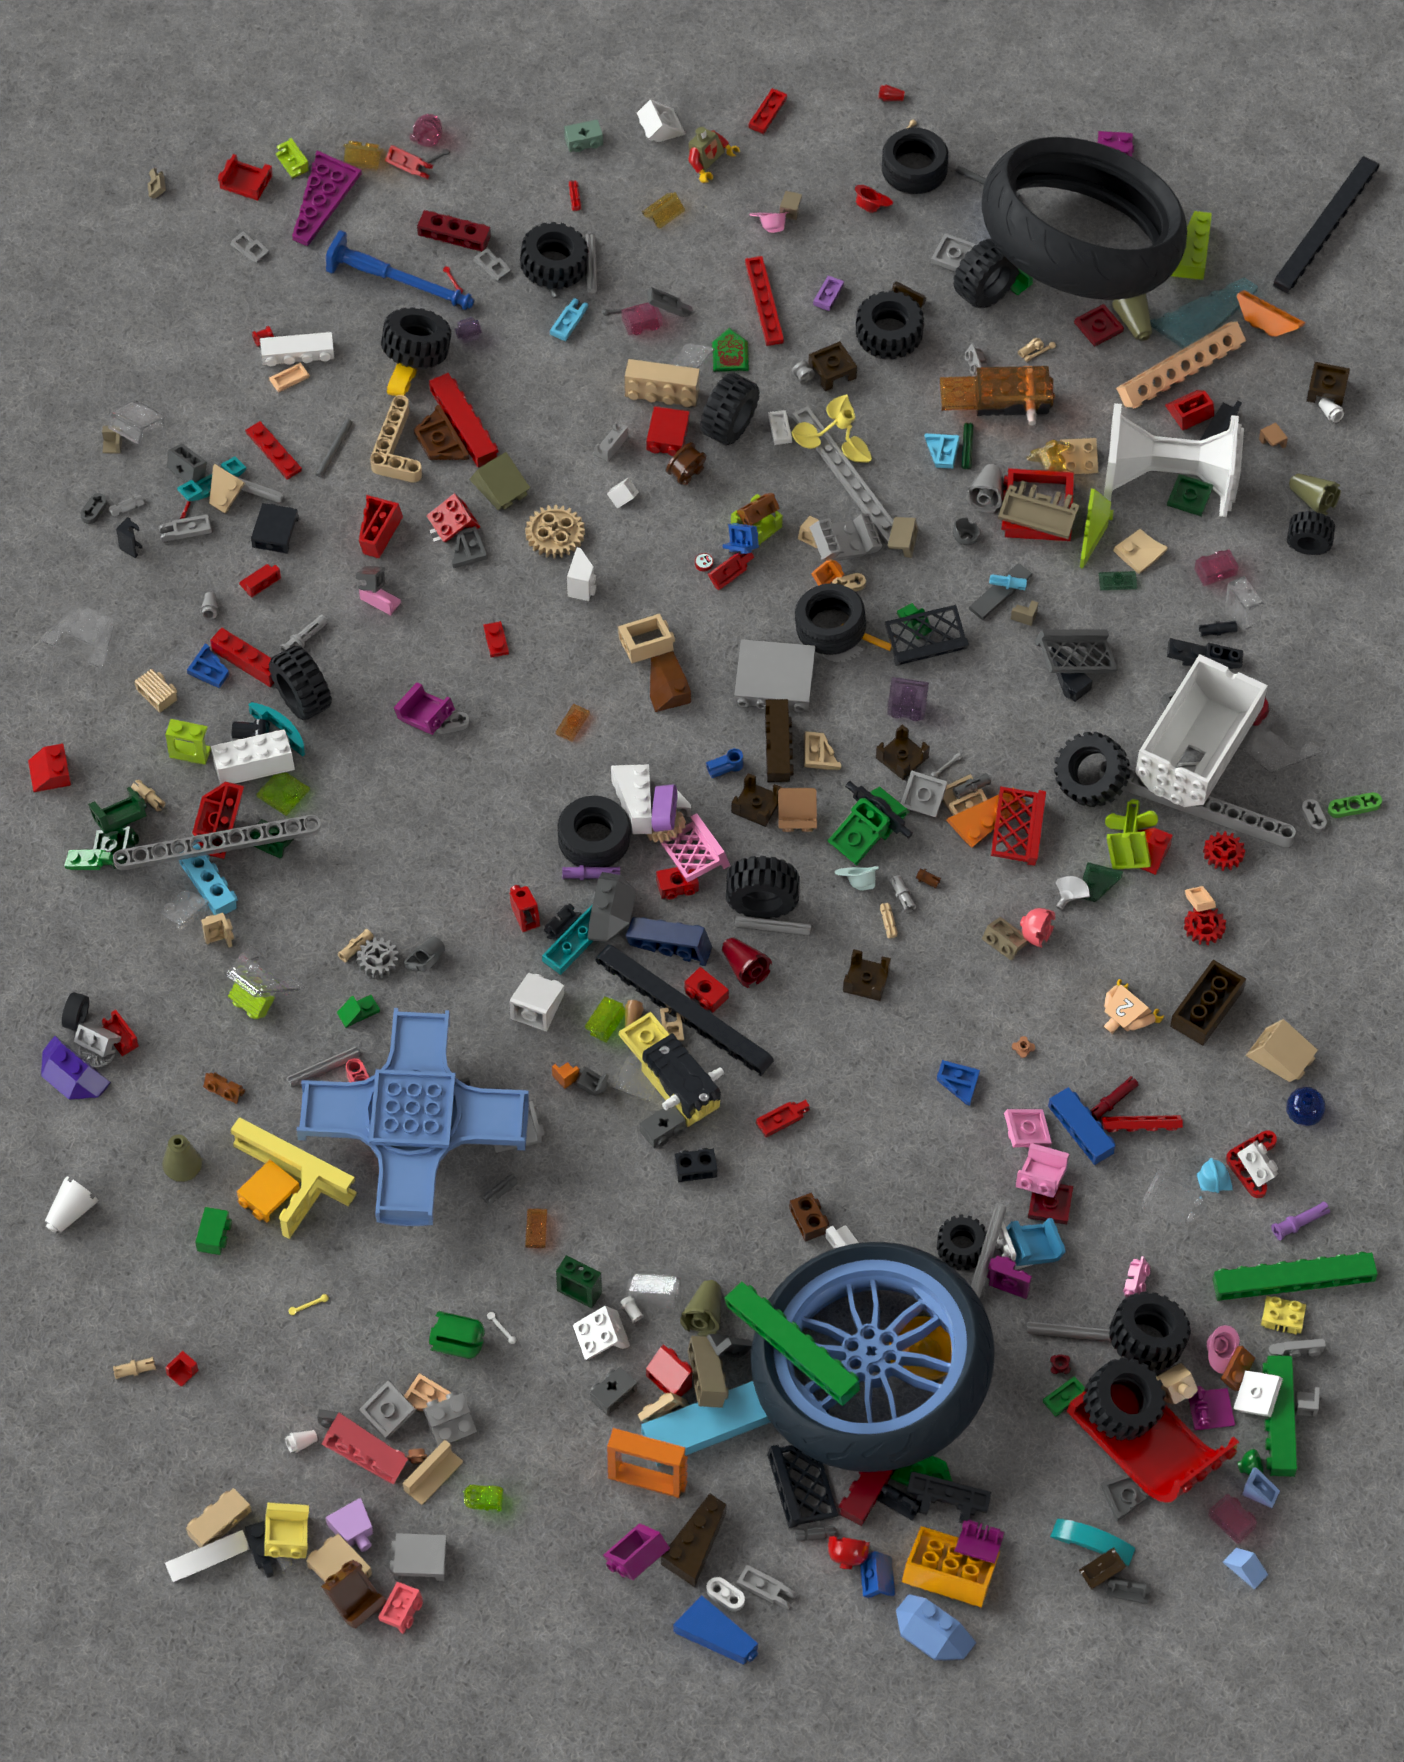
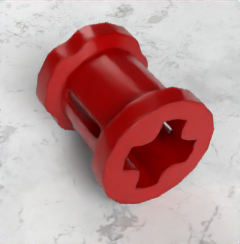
M266 326V329L252 332V337L257 347L261 346L260 338L274 337L269 326Z

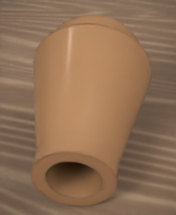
M636 1000L627 1001L625 1005V1027L640 1019L644 1010L642 1002Z

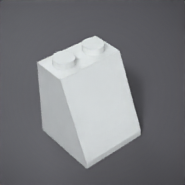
M528 973L510 999L511 1019L547 1032L565 994L564 985L556 980L545 979L539 974Z

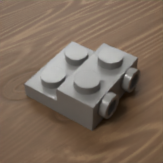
M452 1392L445 1396L446 1400L439 1402L438 1399L426 1403L427 1407L423 1409L438 1446L444 1440L452 1443L477 1432L463 1393Z

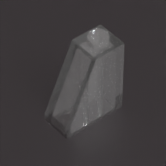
M635 1273L633 1279H629L626 1291L628 1296L635 1298L636 1301L675 1312L681 1296V1278Z

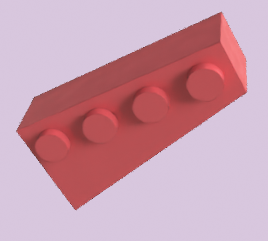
M338 1413L322 1442L323 1446L392 1484L395 1483L408 1460L404 1453L394 1450L341 1413Z

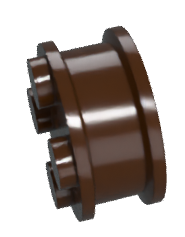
M693 442L684 445L672 457L666 467V473L669 475L673 474L680 485H687L692 479L691 476L694 474L699 475L704 469L703 464L707 455L704 452L700 453L695 448L696 445Z

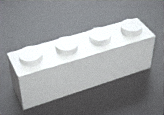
M332 332L260 338L263 365L275 366L282 363L291 365L294 362L310 363L315 360L329 361L334 359Z

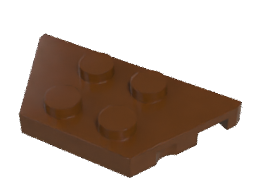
M440 404L437 405L435 411L431 415H427L423 422L414 429L417 440L429 460H468L469 454Z

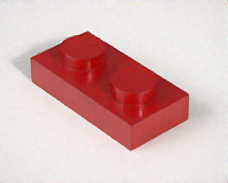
M502 622L483 624L490 657L508 655L509 650Z

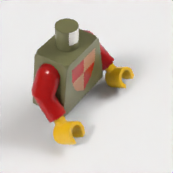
M698 127L695 131L696 136L689 142L688 161L694 170L700 174L699 180L707 183L709 182L708 179H713V174L705 171L725 152L724 149L726 148L727 155L732 157L736 156L733 154V150L740 152V149L737 146H730L729 142L716 131Z

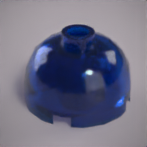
M1312 1087L1295 1089L1290 1094L1286 1103V1112L1289 1118L1296 1124L1306 1126L1317 1124L1322 1120L1326 1110L1323 1095Z

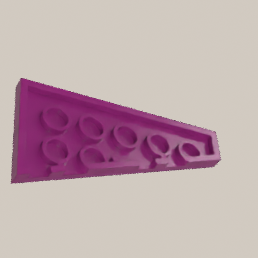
M316 150L312 171L308 178L303 202L300 206V213L292 234L294 241L307 247L362 175L361 169Z

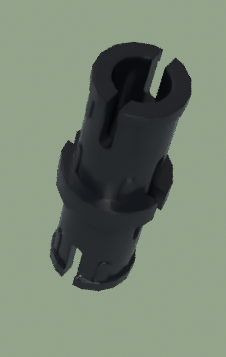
M1236 620L1229 622L1216 621L1212 624L1199 625L1201 637L1207 635L1221 636V634L1238 631Z

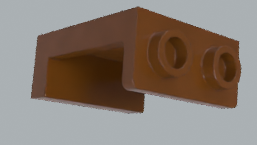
M351 1560L343 1564L341 1570L336 1574L329 1576L321 1587L344 1621L356 1629L381 1608L387 1600L373 1587L361 1569L363 1567L361 1563Z

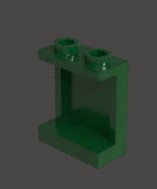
M128 787V798L103 809L95 801L88 804L94 821L104 834L147 816L145 812L147 805L144 799L140 798L137 791L134 792L131 787Z

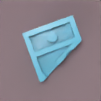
M925 433V440L935 467L954 469L960 442L959 435Z

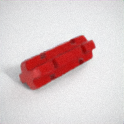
M576 180L569 182L573 211L581 210L579 186Z

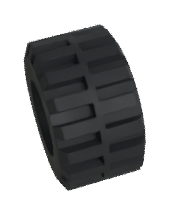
M1315 511L1294 514L1290 519L1287 534L1289 547L1295 549L1294 551L1308 555L1327 553L1333 545L1334 521L1329 516Z
M959 1215V1218L952 1216L951 1221L948 1219L944 1221V1225H941L937 1239L939 1258L942 1257V1261L945 1263L949 1262V1266L952 1268L954 1265L957 1266V1270H961V1267L969 1270L970 1265L973 1268L976 1267L987 1234L985 1226L983 1224L979 1225L980 1221L978 1219L972 1220V1216L969 1215L967 1218L964 1215ZM957 1236H965L971 1239L974 1244L967 1248H959L951 1240Z

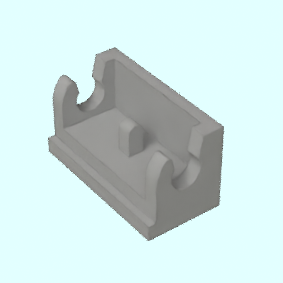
M615 422L613 429L600 445L596 444L593 454L608 462L628 438V426L623 425L620 429L618 422Z
M93 1022L78 1024L74 1038L75 1043L102 1057L115 1053L116 1049L112 1048V1045L121 1041V1036Z

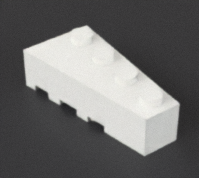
M649 764L611 766V781L616 789L621 806L629 818L632 834H652Z

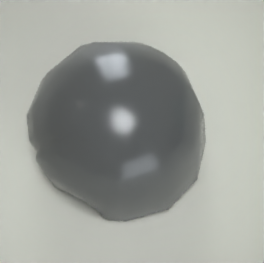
M967 517L958 518L954 522L953 536L960 544L973 545L980 539L981 530L976 522L970 523ZM964 535H970L972 538L967 537L963 539L962 537Z

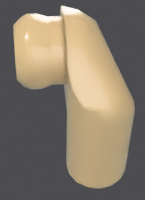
M1034 338L1025 347L1020 349L1018 354L1024 358L1036 349H1042L1044 343L1040 338Z

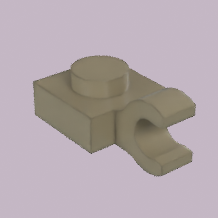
M155 167L149 172L151 181L148 183L149 197L152 199L157 198L166 191L164 173L160 171L157 174Z

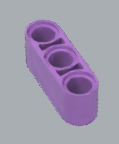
M675 784L655 787L651 818L654 832L674 830L678 799Z

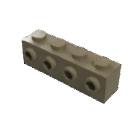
M691 1336L687 1352L692 1368L698 1406L723 1408L724 1400L728 1399L729 1394L728 1387H725L726 1376L725 1373H722L723 1361L719 1359L707 1337Z

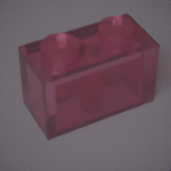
M648 302L621 309L622 321L628 335H639L643 331L657 330L662 326V315L659 308L652 306Z
M1230 549L1218 551L1209 556L1200 557L1195 561L1194 570L1202 585L1206 586L1236 576L1238 564Z
M1228 1493L1210 1508L1208 1515L1237 1545L1252 1533L1257 1525L1254 1515L1249 1511L1246 1512L1241 1507L1239 1500L1231 1497Z

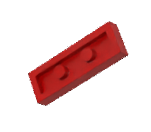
M772 88L752 117L748 128L764 134L787 100V94Z

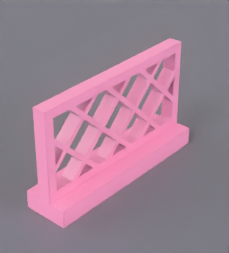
M698 814L691 816L692 822L685 825L686 828L682 829V833L676 834V838H670V841L675 840L674 844H666L670 842L667 840L661 843L687 882L720 865L723 869L730 866L724 850ZM690 830H693L691 835H684ZM681 840H687L686 844H680ZM693 841H699L697 845L692 844ZM676 850H682L681 853H675ZM688 850H694L692 854H686ZM700 850H706L704 854H698ZM683 859H689L687 863H681ZM694 860H701L699 864L693 863ZM707 860H714L709 864H705ZM690 869H696L694 872L687 874Z

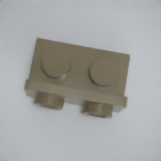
M1001 917L987 926L982 940L1011 961L1015 958L1017 951L1028 944L1022 932Z

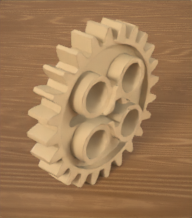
M547 505V510L541 507V513L535 511L534 517H529L530 522H526L527 528H525V533L529 546H533V551L539 549V555L545 552L547 558L550 554L553 555V558H556L557 554L561 558H563V553L570 555V550L575 552L576 546L581 547V541H584V522H582L581 517H577V512L571 514V508L564 510V506L558 509L557 505H555L554 509H551Z

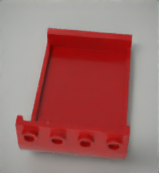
M1112 1384L1110 1392L1114 1404L1125 1413L1138 1414L1139 1405L1134 1393L1123 1385ZM1085 1391L1070 1401L1067 1409L1068 1414L1144 1492L1161 1502H1172L1183 1493H1187L1197 1482L1203 1481L1209 1473L1216 1471L1226 1460L1232 1459L1237 1454L1236 1449L1239 1441L1234 1436L1230 1439L1226 1448L1221 1445L1220 1449L1214 1450L1205 1445L1167 1406L1163 1410L1161 1419L1157 1421L1158 1423L1143 1436L1136 1437L1134 1440H1127L1125 1438L1123 1441L1117 1440L1116 1436L1112 1438L1106 1436V1432H1100L1096 1429L1098 1426L1095 1423H1091L1089 1420L1091 1416L1085 1412L1084 1408L1087 1403L1083 1402Z

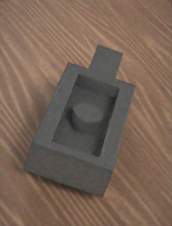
M653 287L647 290L648 303L654 307L661 308L680 317H687L693 312L692 306L682 303L681 298Z

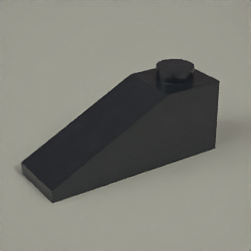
M1051 647V651L1056 653L1057 650ZM1061 652L1057 653L1065 661L1068 659ZM1053 659L1055 667L1063 666L1062 664ZM1069 659L1068 663H1070V664L1073 665L1074 667H1077V666ZM1056 673L1064 696L1068 699L1071 698L1074 702L1092 688V680L1085 673Z

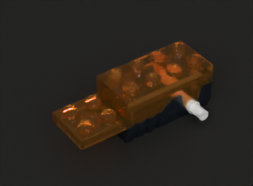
M1049 366L976 368V376L940 377L939 380L942 411L976 410L977 416L1027 415L1028 424L1035 425L1036 415L1048 414L1055 400L1053 378L1049 376Z

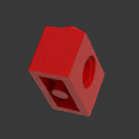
M677 867L656 871V882L661 899L672 900L679 895L691 896L699 891L698 878L687 882ZM690 869L687 874L694 872L695 869Z
M699 967L684 981L686 995L691 999L695 998L698 1000L701 1007L706 1010L709 1009L712 1013L729 998V989L702 967Z

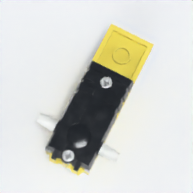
M651 1012L619 1031L621 1039L642 1063L641 1071L666 1100L662 1103L663 1108L667 1110L675 1106L686 1119L687 1127L720 1107L721 1091L714 1082L724 1075L723 1069L719 1067L707 1074L692 1055L689 1054L687 1049L683 1047L682 1043L677 1040L676 1036L673 1033L669 1034Z

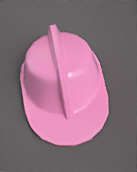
M789 212L780 214L750 213L749 215L759 216L763 228L770 233L784 230L785 216Z
M1223 1325L1218 1327L1207 1340L1209 1363L1213 1370L1221 1374L1224 1373L1237 1346H1239V1335L1231 1326Z

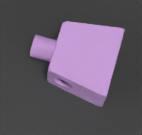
M361 1498L326 1517L328 1527L335 1535L339 1534L350 1546L357 1544L361 1552L371 1547L372 1544L367 1537L373 1534L372 1525Z

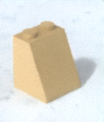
M1282 1019L1265 1028L1246 1056L1291 1082L1295 1079L1299 1080L1304 1075L1305 1067L1315 1060L1314 1055L1318 1050L1288 1022Z

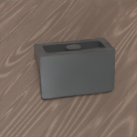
M709 1334L707 1336L717 1356L740 1358L752 1349V1341L749 1339L733 1338L732 1336Z

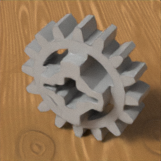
M373 938L371 943L366 940V946L361 945V951H357V964L360 970H365L366 976L372 973V978H375L376 974L383 978L384 973L389 976L390 970L395 971V965L399 964V953L396 951V945L391 946L390 940L386 943L383 938L380 941Z

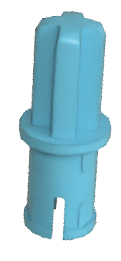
M992 574L989 578V584L1005 586L1006 589L1014 588L1025 591L1027 579L1011 577V575L1006 577Z

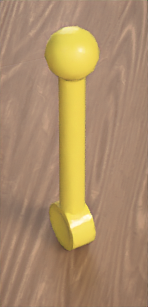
M323 1294L321 1298L300 1307H291L289 1314L295 1315L298 1311L312 1305L327 1302L329 1297Z

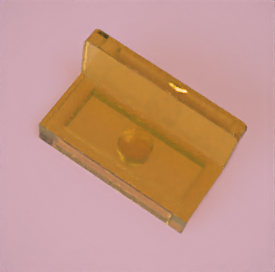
M676 192L662 196L644 209L642 214L645 217H652L656 226L662 228L683 213L685 208Z

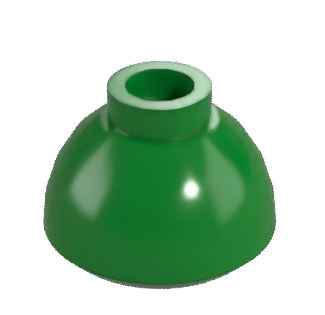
M1251 1449L1247 1451L1241 1461H1238L1240 1473H1246L1250 1476L1253 1467H1256L1263 1474V1464L1257 1450Z

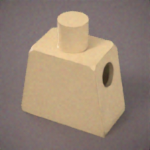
M1182 1363L1156 1377L1163 1384L1161 1389L1165 1390L1166 1394L1163 1400L1167 1403L1177 1404L1186 1398L1193 1397L1194 1393L1198 1391L1192 1374Z

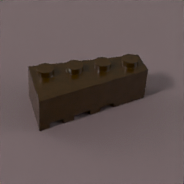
M788 699L765 700L767 782H790V776H794V765L790 764V760H793V748H789V744H792V732H789V728H792V717H789Z
M709 1493L669 1545L670 1549L661 1556V1565L695 1587L725 1518L727 1504Z

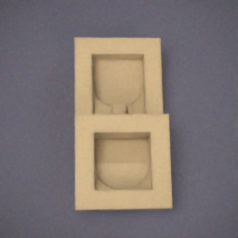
M661 1008L662 1026L669 1034L673 1033L677 1040L684 1041L681 1015L677 1012V1020L669 1023L665 1020V1013H668L669 1009Z

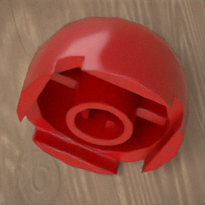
M829 1537V1556L833 1562L840 1564V1568L852 1570V1566L862 1564L868 1557L870 1542L850 1538L837 1539V1537Z

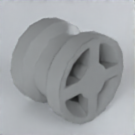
M806 361L797 363L792 369L793 374L798 376V380L802 384L807 382V380H811L815 375V372L812 368H809V364Z

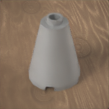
M986 465L967 491L966 500L970 506L977 507L976 511L993 513L1002 505L1001 469L997 465Z

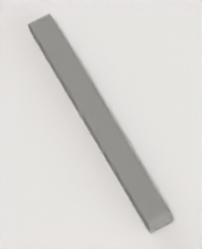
M1107 761L1102 762L1100 765L1099 780L1106 772ZM1127 767L1130 770V776H1126L1128 784L1126 787L1123 786L1121 790L1282 847H1290L1294 843L1296 830L1290 824L1208 796L1204 805L1183 807L1174 804L1164 797L1155 795L1146 786H1141L1145 784L1135 773L1136 770Z
M306 815L121 849L114 853L113 861L117 869L128 870L316 835L320 831L321 821L316 815ZM314 821L317 823V827L310 829L307 827V823ZM296 825L299 829L296 832H290L288 827ZM277 828L279 834L272 836L269 834V830ZM252 832H259L261 836L258 839H252L250 834ZM234 835H239L242 839L240 842L234 843L231 841V838ZM219 838L223 843L220 846H214L212 841ZM196 842H201L204 846L202 849L196 850L193 848V845ZM181 845L185 850L182 853H176L174 848ZM158 849H163L166 853L164 856L158 857L155 855V852ZM143 852L147 856L144 860H137L136 855ZM120 856H125L128 860L124 864H119L117 859Z

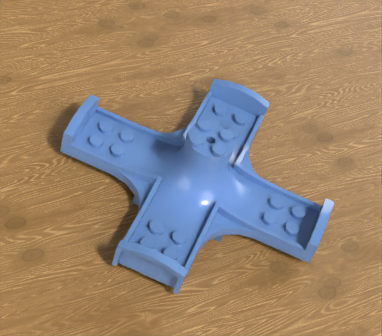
M394 1008L391 1047L387 1062L381 1070L376 1069L375 1075L364 1081H301L303 1094L300 1127H297L296 1130L298 1140H306L307 1136L359 1139L371 1147L377 1156L379 1178L375 1214L378 1223L399 1226L433 1225L436 1173L440 1161L450 1150L462 1144L517 1146V1150L526 1149L529 1092L527 1090L477 1088L465 1085L456 1078L455 1073H452L448 1068L446 1059L450 1027L449 1010H445V1014L398 1012V1008Z

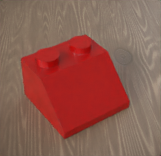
M63 743L45 746L28 760L33 792L71 786Z

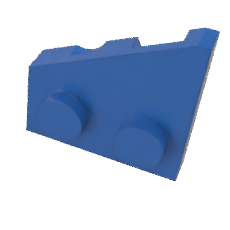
M205 643L188 667L187 674L220 689L229 676V671L220 663V659L212 653L209 645Z
M942 1060L937 1081L962 1102L970 1106L980 1070Z

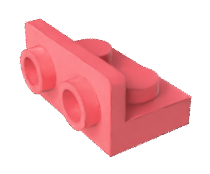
M396 1582L378 1617L379 1621L398 1628L399 1632L404 1634L405 1630L409 1629L413 1624L415 1611H419L422 1607L423 1599L420 1591Z

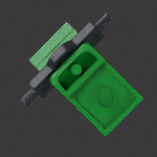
M849 781L845 787L853 793V798L857 803L852 807V813L827 841L857 866L880 838L886 840L893 831L896 834L901 832L907 839L912 836L913 832L904 826L905 821L903 820L909 814V810L880 786L869 792L863 786L857 787Z

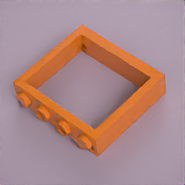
M613 1428L607 1445L608 1479L677 1498L680 1497L681 1492L685 1493L688 1483V1456H685V1447ZM622 1453L672 1466L673 1475L622 1462Z

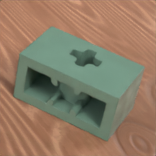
M598 119L564 126V137L569 152H580L587 148L595 149L603 145V134Z

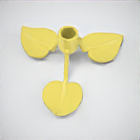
M848 395L837 397L827 405L826 411L828 416L835 420L820 433H817V429L807 422L797 424L791 432L798 444L808 449H814L821 444L819 437L836 424L840 429L847 428L845 438L847 442H844L842 445L844 455L854 462H870L872 460L870 451L862 439L857 436L849 438L850 429L852 428L851 422L855 419V414Z

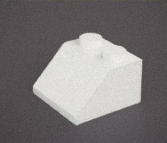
M650 99L637 112L640 119L639 122L645 129V135L651 141L661 142L685 135L674 109Z
M577 547L567 575L568 597L589 601L591 595L594 596L596 592V585H594L596 575L593 572V565L581 548Z

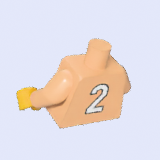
M1121 979L1117 981V985L1106 993L1105 1013L1111 1019L1104 1027L1112 1034L1119 1026L1127 1032L1129 1030L1134 1031L1154 1022L1160 1023L1164 1018V1015H1156L1159 1013V1009H1155L1153 1014H1150L1152 1011L1149 1007L1128 991V983L1124 986L1121 985Z

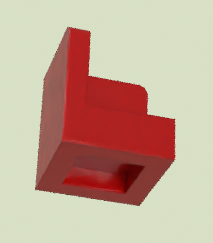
M184 1351L180 1352L165 1368L167 1375L179 1386H183L199 1371L197 1362Z

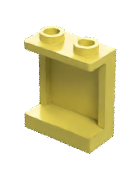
M267 1503L264 1556L292 1557L295 1559L306 1558L309 1505Z

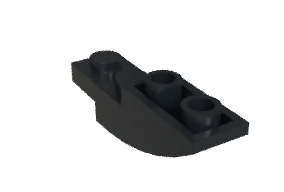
M1170 638L1168 641L1167 657L1181 660L1182 665L1192 666L1199 654L1228 667V669L1241 668L1243 665V650L1209 642L1206 646L1173 638Z

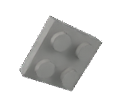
M945 233L931 258V263L956 271L960 261L966 256L965 254L977 244Z
M911 771L901 804L910 811L937 818L948 782Z
M387 1381L359 1409L387 1439L417 1411L390 1381Z

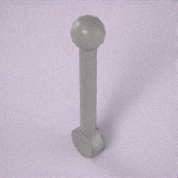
M957 753L954 755V758L938 771L932 772L931 777L938 778L942 771L962 758L961 754Z

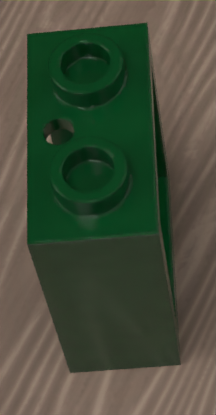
M566 1255L556 1270L557 1291L592 1309L602 1294L601 1272Z

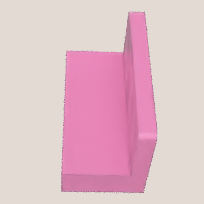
M359 589L361 600L390 616L401 603V599L382 589L376 593Z

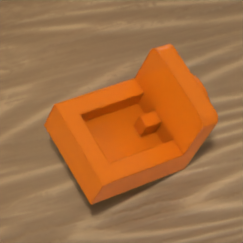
M828 560L814 570L811 575L818 585L829 584L835 578L844 576V572L836 560Z

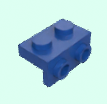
M738 523L728 524L730 543L722 544L724 549H729L730 552L741 551V554H748L753 549L759 548L757 526Z

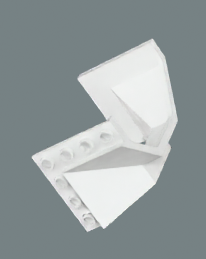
M1114 403L1104 497L1111 501L1114 489L1148 471L1196 475L1204 482L1214 485L1213 490L1221 498L1219 516L1227 517V512L1232 509V503L1236 501L1241 473L1244 428H1241L1242 424H1238L1239 416L1231 415L1230 427L1227 431L1205 440L1197 441L1158 437L1122 416V404Z

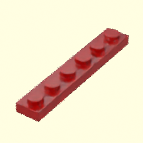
M763 257L746 258L745 265L766 346L784 344Z

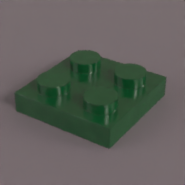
M1179 474L1167 501V506L1201 517L1214 485Z

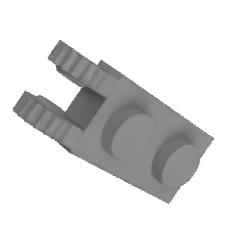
M207 514L174 520L158 526L159 532H167L161 534L160 538L163 542L212 533Z
M1325 1339L1271 1344L1267 1355L1292 1356V1358H1297L1301 1354L1309 1353V1356H1318L1321 1352H1324Z
M746 1565L737 1581L738 1586L786 1610H789L791 1604L779 1597V1593L781 1592L792 1599H795L797 1593L784 1586V1583L749 1565Z

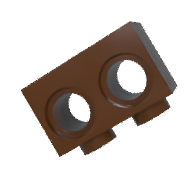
M812 1192L790 1200L789 1209L805 1242L826 1234L829 1221L826 1215H822L820 1211L821 1204L818 1198H814ZM809 1207L810 1210H803L802 1208ZM815 1223V1224H818L819 1226H817V1227H812V1226H810V1224Z

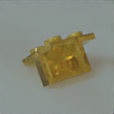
M349 141L348 144H343V147H345V163L357 167L379 168L380 154L383 152V149L379 148L378 144L366 143L365 146H362V142Z
M1051 440L1045 444V447L1032 450L1031 454L1026 457L1028 461L1043 462L1046 470L1062 472L1066 470V462L1060 452L1070 448L1071 445L1067 442Z

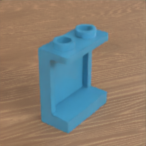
M1048 1218L1043 1224L1020 1226L1018 1221H1011L1006 1227L1016 1252L1015 1262L1017 1266L1056 1262L1066 1252L1064 1243L1061 1241L1057 1226L1052 1218Z

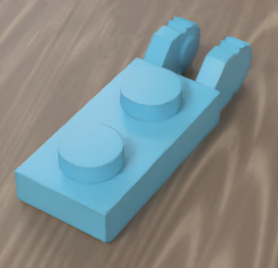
M574 298L550 329V335L566 342L588 309V304L584 302L577 310L575 308L578 306L579 301Z

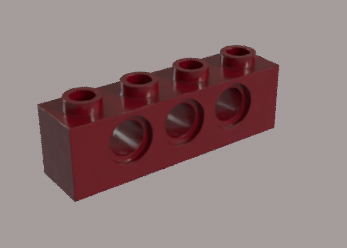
M424 210L417 224L418 236L480 252L486 249L491 238L490 226L439 214L434 211Z

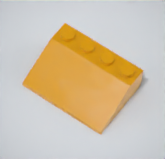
M921 1526L906 1562L902 1583L982 1608L1000 1550L995 1563L954 1552L958 1537Z

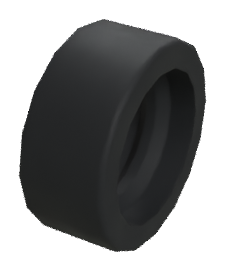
M75 992L69 995L62 1013V1027L77 1031L78 1024L85 1022L90 1003L88 996Z

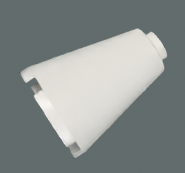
M68 1176L64 1179L45 1220L48 1223L46 1227L53 1233L57 1231L63 1232L98 1202L96 1197L91 1199V1192L75 1180H72L70 1183Z

